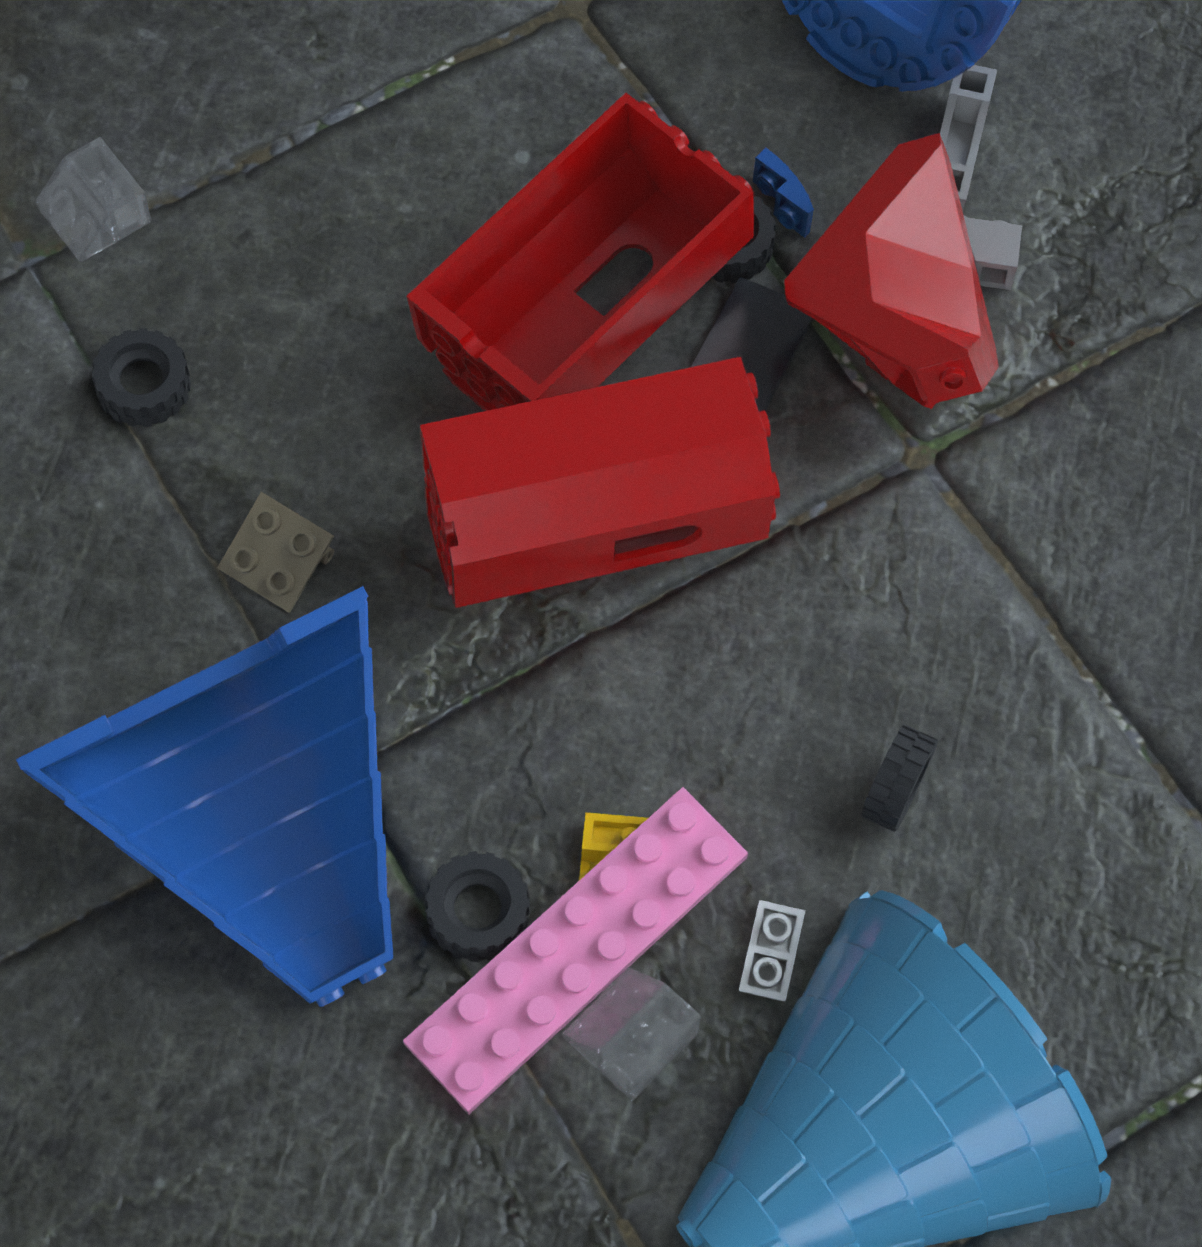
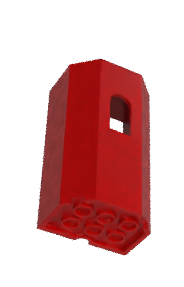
M625 93L406 296L417 339L428 352L432 353L436 349L435 354L445 367L442 371L451 383L484 411L598 387L754 237V192L750 184L739 175L733 176L721 167L718 159L711 152L699 149L695 152L688 148L689 139L679 127L667 125L658 118L655 110L645 101L638 102L628 93ZM637 248L647 252L653 260L651 271L605 316L576 294L621 251Z
M741 357L420 425L422 460L426 476L424 477L426 512L446 589L449 595L452 596L455 608L768 539L771 521L776 520L774 501L780 498V488L776 474L771 469L767 438L771 436L769 419L765 410H758L755 401L758 398L757 383L752 372L746 373Z

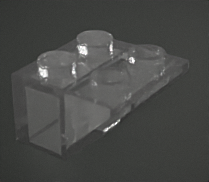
M101 137L64 156L35 201L37 208L80 263L152 222L145 192Z
M628 967L562 1033V1036L633 1101L698 1035L701 1015L666 983Z

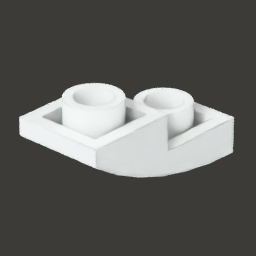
M759 900L740 982V992L782 1002L786 1001L805 910Z

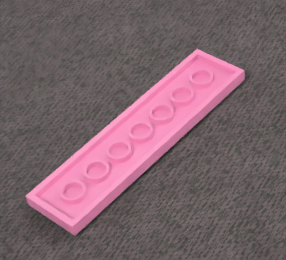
M682 787L403 1040L404 1045L469 1115L747 859L748 852Z

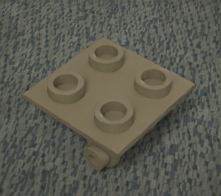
M261 492L217 568L290 613L319 562L326 565L332 559L334 549L329 546L334 535Z

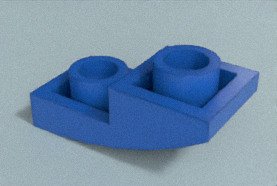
M765 148L755 157L753 183L757 185L762 193L775 198L773 215L777 217L778 221L784 227L795 230L805 238L810 233L814 210L810 198L790 168L774 153Z

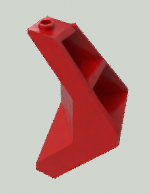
M937 133L898 144L784 280L785 295L788 305L817 320L862 355L867 366L922 406L932 409L936 403L982 392L998 369V359L951 162L941 135Z

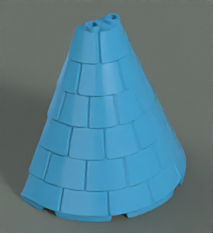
M879 890L870 896L867 891L849 904L831 944L826 947L802 997L796 1001L772 1052L767 1054L743 1105L737 1108L712 1161L708 1162L678 1215L680 1223L676 1227L690 1247H924L978 1236L994 1230L1043 1221L1050 1215L1092 1208L1094 1206L1098 1207L1106 1201L1110 1193L1111 1177L1104 1170L1099 1173L1098 1165L1108 1156L1094 1117L1070 1072L1058 1065L1050 1066L1046 1060L1047 1054L1043 1046L1047 1037L992 969L967 944L964 943L955 949L949 946L941 922L919 906L894 893Z

